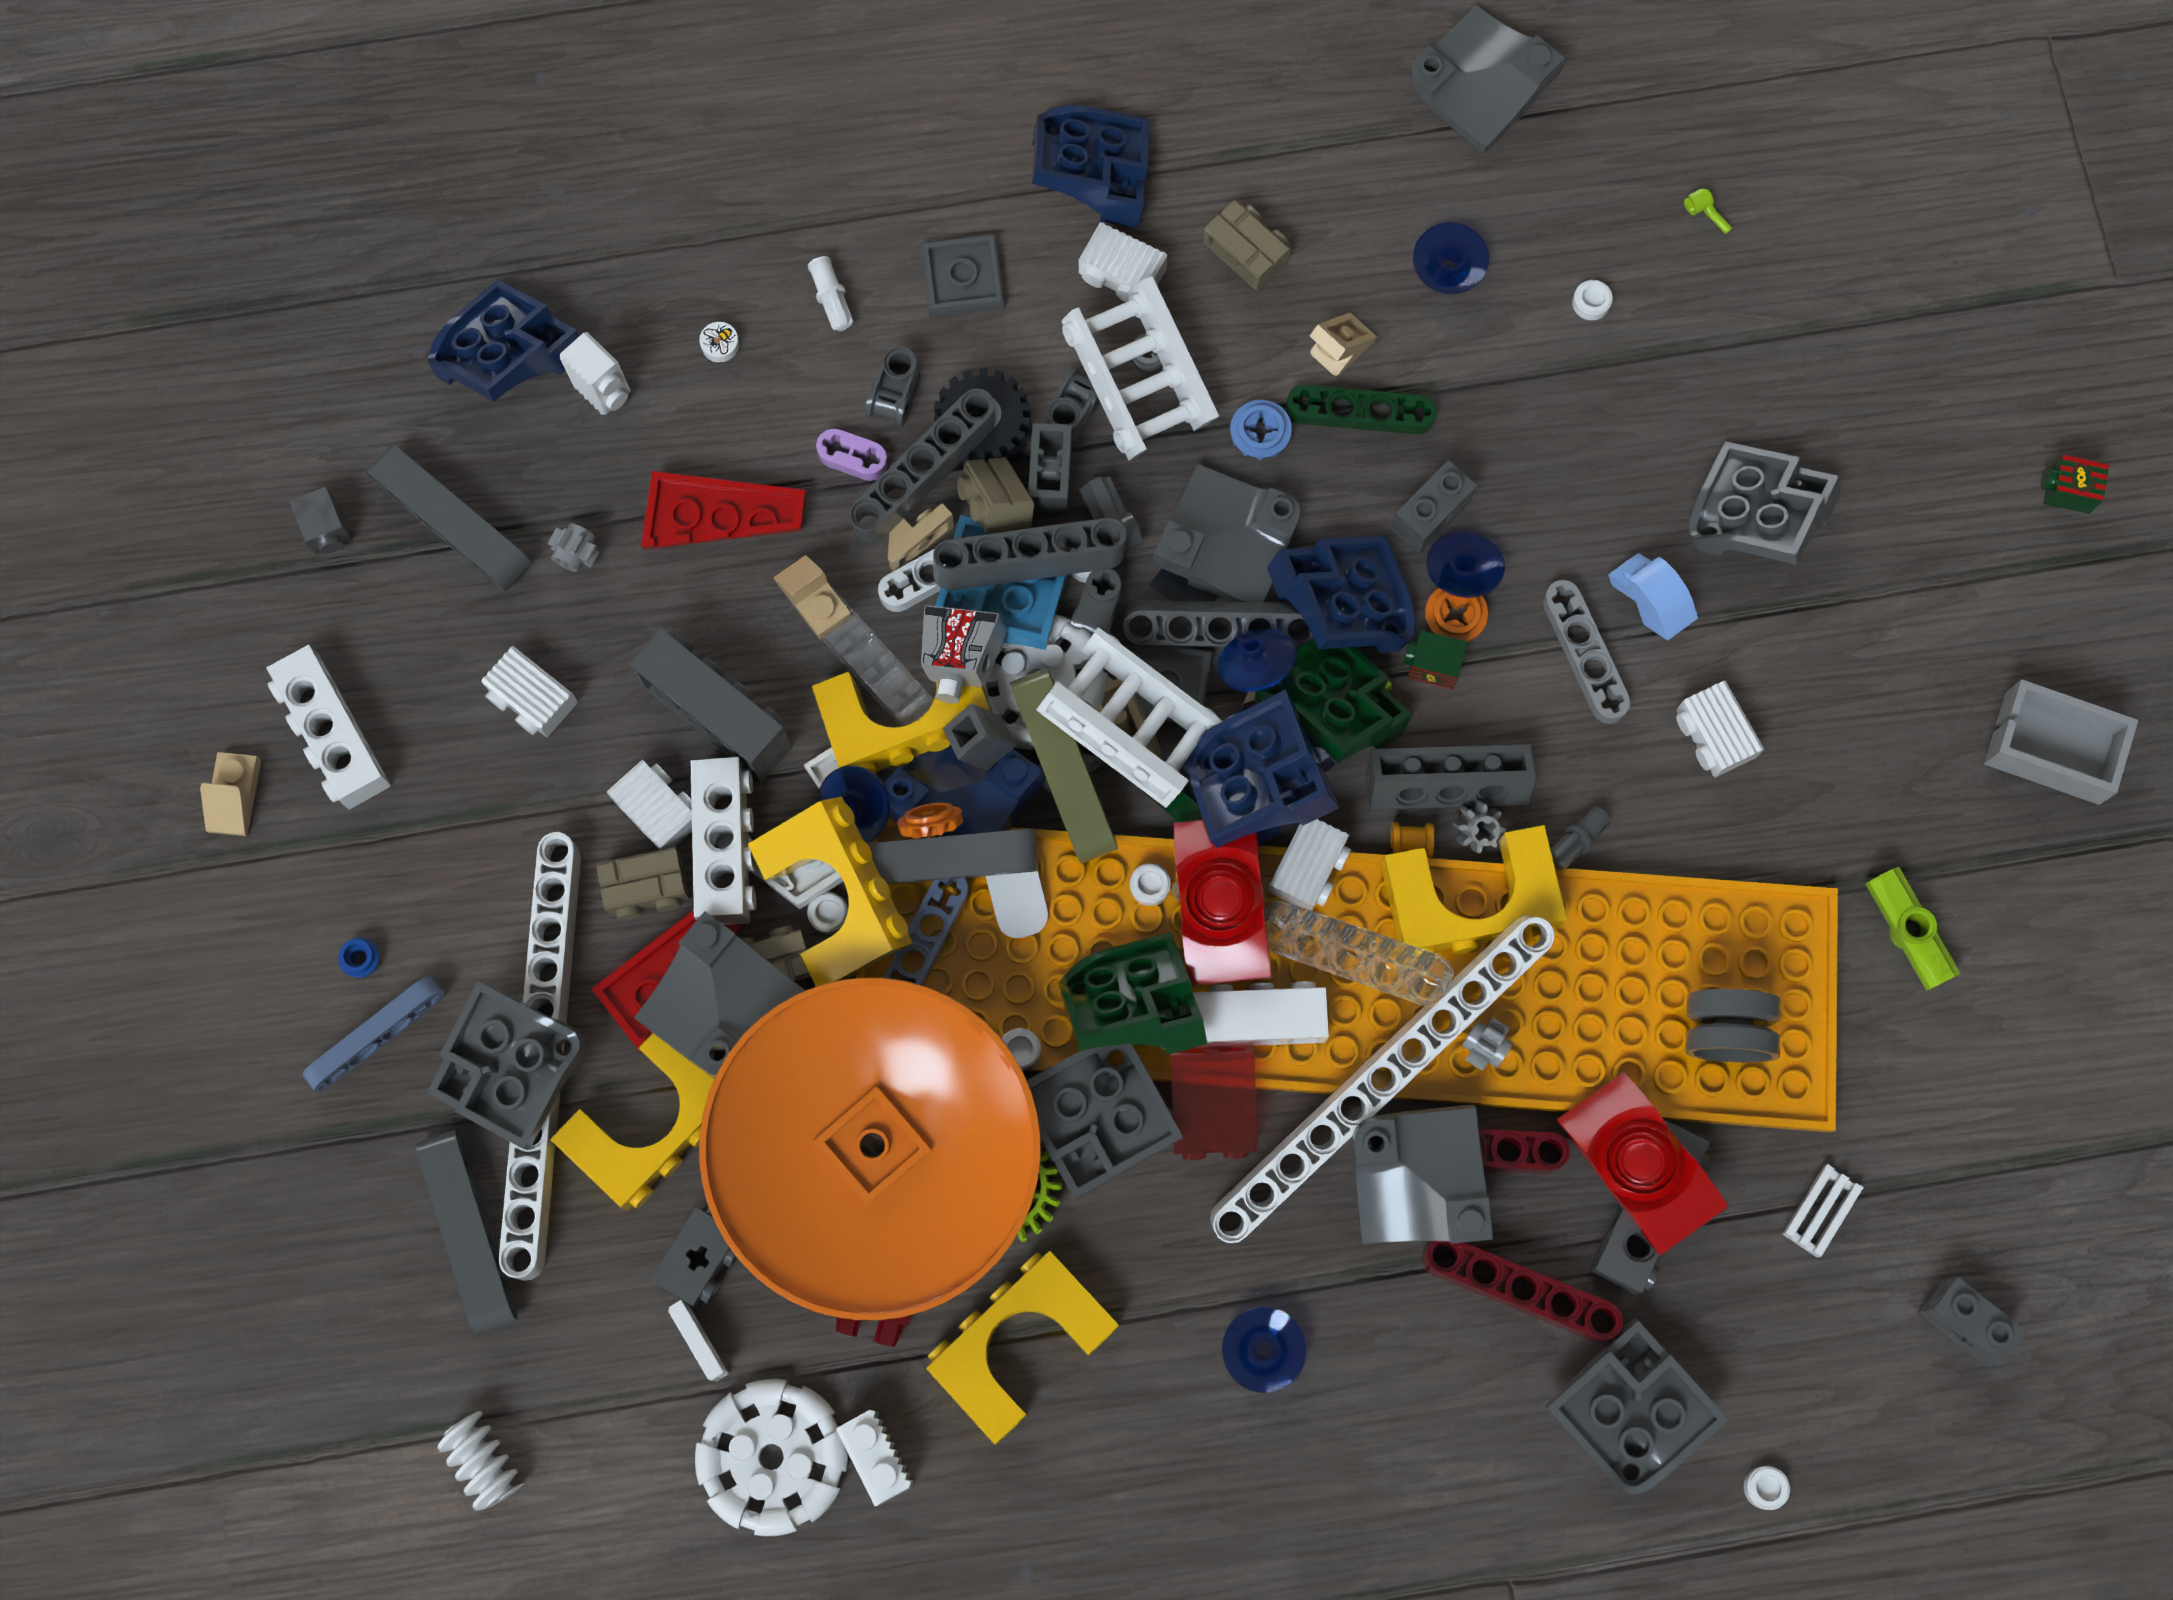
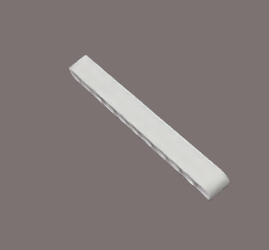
M552 832L541 839L537 848L523 1003L535 1010H538L544 1004H552L554 1008L552 1018L567 1023L581 852L567 835L560 832ZM559 846L568 847V854L565 859L560 862L551 861V854L554 849ZM556 885H563L565 891L561 899L554 902L548 901V891ZM554 924L561 925V932L557 939L550 942L544 941L543 935L547 927ZM548 964H556V976L550 981L542 982L540 980L541 970ZM565 1042L562 1044V1048H561L563 1054H564ZM560 1092L541 1127V1140L537 1144L532 1145L530 1150L522 1149L511 1142L509 1144L499 1266L507 1276L523 1281L532 1280L539 1276L545 1264L556 1146L550 1139L557 1133ZM536 1166L539 1173L538 1180L531 1187H523L521 1183L522 1173L528 1167ZM531 1207L535 1214L534 1222L529 1228L521 1230L517 1224L518 1215L525 1208ZM527 1249L531 1255L530 1265L524 1271L518 1272L513 1265L514 1257L519 1251Z
M1526 915L1519 917L1214 1206L1211 1211L1210 1220L1217 1237L1227 1243H1237L1246 1238L1353 1136V1132L1358 1124L1369 1117H1373L1549 950L1554 941V930L1550 923L1543 918ZM1535 923L1540 928L1541 936L1535 945L1528 946L1523 940V931L1526 926ZM1506 952L1511 959L1510 968L1504 974L1498 975L1493 970V959L1497 954ZM1470 981H1477L1481 987L1480 997L1472 1003H1466L1462 996L1463 987ZM1439 1010H1448L1451 1015L1449 1027L1444 1031H1435L1432 1027V1017ZM1408 1039H1418L1421 1043L1420 1054L1411 1060L1404 1059L1401 1052L1402 1045ZM1381 1067L1389 1068L1391 1072L1389 1084L1384 1088H1374L1371 1083L1373 1072ZM1349 1096H1357L1361 1100V1109L1358 1114L1351 1117L1343 1116L1341 1104L1344 1099ZM1318 1125H1327L1331 1128V1137L1324 1145L1311 1143V1132ZM1288 1154H1297L1301 1157V1166L1298 1171L1291 1174L1283 1173L1280 1170V1163L1283 1157ZM1262 1182L1271 1186V1194L1264 1202H1254L1250 1199V1190L1255 1184ZM1231 1211L1240 1214L1241 1223L1238 1228L1232 1231L1220 1228L1219 1221L1223 1214Z

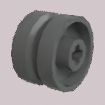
M1741 989L1699 990L1687 995V1017L1695 1023L1701 1024L1686 1032L1687 1055L1711 1061L1740 1063L1767 1062L1780 1058V1036L1772 1029L1765 1028L1781 1020V999L1779 996L1766 992Z

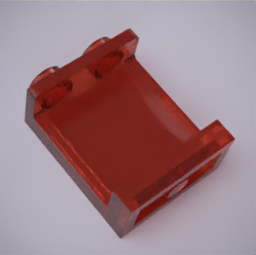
M1252 1046L1191 1048L1187 1051L1170 1054L1172 1117L1184 1139L1173 1144L1174 1154H1182V1159L1202 1160L1207 1158V1153H1223L1224 1158L1240 1159L1248 1157V1152H1256L1255 1055Z

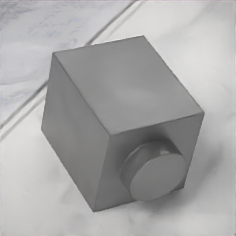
M327 487L289 501L303 538L316 555L336 552L343 547L344 543L353 540L339 504Z
M970 704L943 728L958 760L986 771L1016 747L1001 716L973 704Z

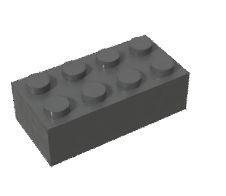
M661 628L629 664L642 687L728 757H739L746 770L750 769L752 776L762 783L792 749L787 737L789 731L782 725L785 722L784 719L769 706H766L763 710L759 708L752 700L754 695L741 683L736 681L731 685L722 676L724 671L711 659L705 657L701 661L692 652L694 647L680 634L675 633L671 637Z

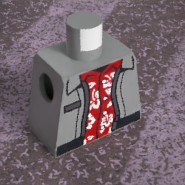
M925 605L921 664L928 679L933 682H939L935 696L938 700L956 704L960 700L963 685L982 687L986 684L1007 632L999 613Z

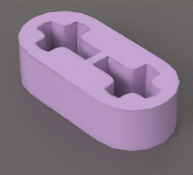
M839 429L826 430L817 439L816 448L819 459L829 468L868 481L879 479L887 471L888 461L886 452L876 442ZM835 442H840L841 450L848 454L835 451L833 456H831L826 445L833 446ZM871 454H875L879 464L872 463L869 468H865L863 460L856 456L868 459Z

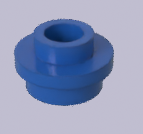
M357 937L347 941L339 951L338 962L340 968L347 975L353 978H364L371 975L377 969L380 962V952L376 944L371 940ZM360 952H365L367 956L366 961L361 965H356L354 962L355 956Z

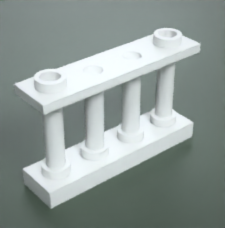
M1153 276L1138 281L1128 291L1130 297L1126 303L1086 320L1078 307L1071 310L1061 320L1065 340L1071 347L1075 348L1114 429L1113 438L1115 444L1122 453H1125L1128 461L1147 450L1143 440L1184 421L1190 423L1195 431L1219 417ZM1133 316L1141 319L1146 330L1145 337L1101 355L1092 334ZM1150 351L1157 353L1163 365L1162 372L1122 390H1118L1109 369ZM1167 386L1174 388L1180 401L1179 407L1135 426L1126 407L1127 404Z
M1098 627L1081 650L1090 657L1089 661L1068 688L1057 681L1036 710L1167 808L1189 781L1179 773V770L1197 746L1199 739L1223 721L1211 709L1202 706L1121 645L1116 637L1107 634ZM1104 668L1123 683L1101 713H1099L1084 702L1081 697ZM1136 692L1155 707L1136 734L1131 737L1113 722ZM1169 717L1187 730V732L1166 762H1164L1149 751L1146 746L1166 718Z

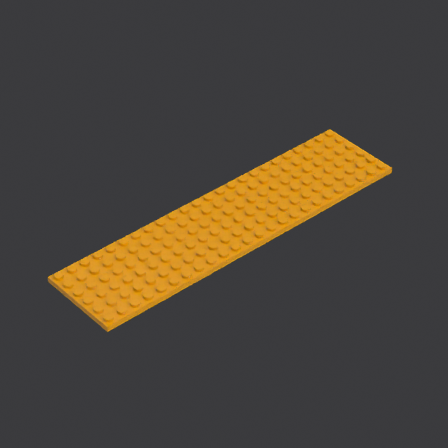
M872 817L869 843L914 839L902 836L898 824L891 818ZM1012 827L1010 830H1022L1029 828ZM1035 829L1038 875L1048 910V919L1044 928L1034 935L1023 938H1012L1005 935L997 923L986 876L965 878L969 887L968 901L924 986L943 993L969 1008L982 1018L1001 1039L1007 1032L1016 1028H1024L1033 1032L1039 1039L1041 1055L1036 1065L1025 1071L1043 1072L1076 1054L1080 1050L1068 1013L1065 1011L1058 982L1076 963L1101 950L1171 932L1186 968L1182 939L1181 905L1171 895V889L1177 882L1174 839L1114 835L1119 849L1080 864L1067 831ZM1260 846L1259 852L1264 901L1266 902L1265 912L1272 978L1191 986L1192 992H1209V986L1233 985V991L1250 990V985L1257 983L1274 984V989H1291V983L1315 982L1316 988L1326 987L1329 1034L1327 1041L1314 1044L1191 1048L1187 1051H1179L1168 1055L1165 1049H1161V1047L1140 1044L1132 1045L1152 1081L1333 1094L1493 941L1477 943V949L1465 953L1454 954L1453 948L1437 951V957L1423 961H1414L1413 956L1401 958L1381 869V862L1385 855L1350 852L1342 870L1339 871L1333 868L1327 882L1334 886L1324 906L1316 903L1312 913L1267 892L1288 848ZM1427 858L1436 895L1440 902L1453 914L1466 919L1478 920L1491 917L1505 907L1509 886L1504 864ZM1144 864H1157L1164 868L1170 877L1171 885L1167 898L1155 906H1145L1138 903L1130 891V879L1133 872ZM1569 868L1559 869L1556 871L1567 920L1560 928H1557L1558 933L1554 935V941L1549 950L1392 1098L1398 1100L1568 1112L1624 1072L1654 1105L1663 1120L1834 1132L1836 1131L1838 888ZM933 881L888 885L890 897L898 913L906 921L908 928ZM952 882L950 886L942 885L940 888L944 892V899L941 905L938 906L935 902H932L930 906L938 907L946 912L947 915H950L952 911L947 910L945 905L951 895H960L957 889V882ZM936 916L925 918L921 923V932L929 937L940 934L944 926L942 919ZM1532 933L1522 935L1525 944L1528 946L1535 945L1540 939L1533 938ZM910 952L903 958L902 967L907 972H918L925 964V957L919 952ZM1506 952L1497 954L1492 963L1495 973L1499 975L1507 972L1511 965V959ZM895 953L856 974V978H883ZM895 973L893 978L906 981L898 973ZM1477 981L1468 982L1462 990V996L1466 1003L1476 1001L1481 994V987ZM1741 989L1766 992L1779 996L1781 999V1020L1765 1028L1772 1029L1779 1034L1780 1058L1767 1062L1740 1063L1711 1061L1687 1055L1686 1032L1695 1026L1701 1025L1687 1017V995L1699 990ZM1445 1009L1437 1011L1432 1017V1027L1438 1032L1447 1029L1451 1023V1015ZM1493 1017L1509 1027L1505 1037L1511 1040L1513 1044L1498 1068L1488 1063L1483 1070H1480L1465 1060L1470 1051L1461 1045L1477 1020L1487 1025ZM1416 1038L1405 1041L1401 1049L1404 1059L1411 1060L1416 1058L1420 1054L1421 1043ZM1114 1051L1109 1056V1063L1113 1066H1119L1124 1061V1055L1120 1051ZM1386 1067L1376 1069L1371 1077L1373 1087L1384 1088L1391 1080V1072Z

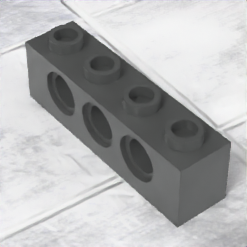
M1531 744L1370 749L1366 772L1370 810L1475 807L1477 800L1482 801L1487 806L1529 805L1536 780Z
M1664 1120L1679 1142L1705 1171L1710 1161V1155L1705 1153L1710 1142ZM1620 1204L1588 1273L1632 1295L1642 1293L1644 1288L1650 1290L1660 1270L1659 1267L1655 1266L1659 1255ZM1630 1236H1637L1643 1241L1645 1252L1641 1258H1635L1628 1252L1626 1244Z

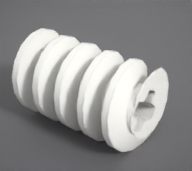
M482 1411L467 1416L444 1433V1438L437 1447L440 1452L454 1450L447 1458L446 1463L449 1467L462 1465L455 1474L457 1481L471 1479L464 1488V1493L466 1496L480 1494L472 1506L476 1511L496 1505L524 1485V1483L514 1486L510 1484V1481L518 1473L516 1468L502 1471L501 1467L508 1460V1454L493 1456L492 1453L500 1444L499 1439L489 1442L484 1441V1437L492 1429L491 1426L487 1425L476 1428L475 1423L483 1415Z

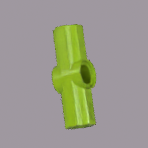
M1899 867L1891 869L1865 884L1889 925L1891 941L1895 946L1904 951L1926 991L1961 974L1936 932L1937 922L1934 915L1921 906ZM1906 920L1916 923L1920 930L1919 937H1914L1908 933L1905 927Z

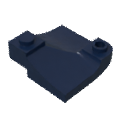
M1077 105L1056 107L1038 115L1032 139V145H1034L1032 184L1059 191L1085 203L1100 214L1101 222L1137 228L1144 207V180L1148 171L1149 119Z
M497 279L443 326L431 345L428 363L434 375L449 385L454 381H458L494 402L516 385L534 376L551 371L559 376L562 375L566 370L560 360V353L580 335L575 328L552 317L546 304Z
M1386 535L1319 539L1313 548L1280 549L1267 566L1279 600H1289L1298 610L1308 625L1318 649L1376 646L1379 653L1398 652L1413 637L1415 615L1412 600Z
M1286 690L1226 719L1210 729L1199 739L1187 763L1191 785L1209 839L1216 848L1265 829L1299 822L1304 826L1339 808L1329 778L1314 752L1292 697Z
M950 744L944 750L937 752L928 751L916 756L903 769L898 767L882 786V804L889 817L895 823L908 810L925 804L949 803L962 810L963 823L954 831L945 832L943 835L931 836L930 838L1009 831L1018 821V813L1043 786V769L1012 749L986 771L958 760ZM899 789H905L908 791L905 795L902 796L895 794V792Z

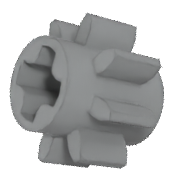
M570 523L568 528H564V530L556 527L547 543L552 546L551 550L554 551L551 559L573 572H578L580 566L583 567L584 565L591 568L599 554V551L596 550L597 546L593 544L596 539L595 535L573 523Z
M1478 800L1475 808L1467 809L1461 806L1462 813L1458 821L1452 822V825L1461 832L1456 841L1463 846L1470 844L1471 849L1477 853H1481L1483 846L1491 845L1496 848V840L1500 833L1506 832V829L1500 826L1497 821L1502 813L1495 808L1488 810L1487 804Z
M1493 1017L1487 1025L1477 1020L1461 1045L1470 1051L1465 1060L1480 1070H1483L1488 1063L1498 1068L1513 1044L1511 1040L1505 1037L1509 1027Z

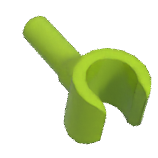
M1699 189L1689 194L1688 198L1684 200V205L1691 215L1694 216L1704 211L1707 217L1724 234H1727L1732 229L1730 224L1713 206L1714 200L1709 190Z

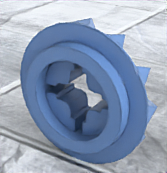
M1254 400L1242 405L1235 412L1230 424V433L1233 445H1236L1244 456L1256 457L1260 461L1266 457L1272 456L1275 458L1279 452L1287 448L1291 438L1292 425L1288 414L1276 403L1267 400ZM1259 418H1263L1265 430L1272 432L1265 434L1262 443H1259L1255 432H1250V430L1256 429Z

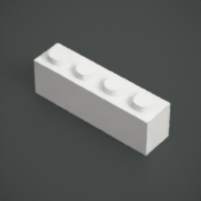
M1315 982L1291 983V989H1274V984L1257 983L1250 985V990L1233 991V985L1209 986V992H1193L1203 1018L1207 1044L1194 1048L1325 1043L1329 1037L1326 987L1316 988Z

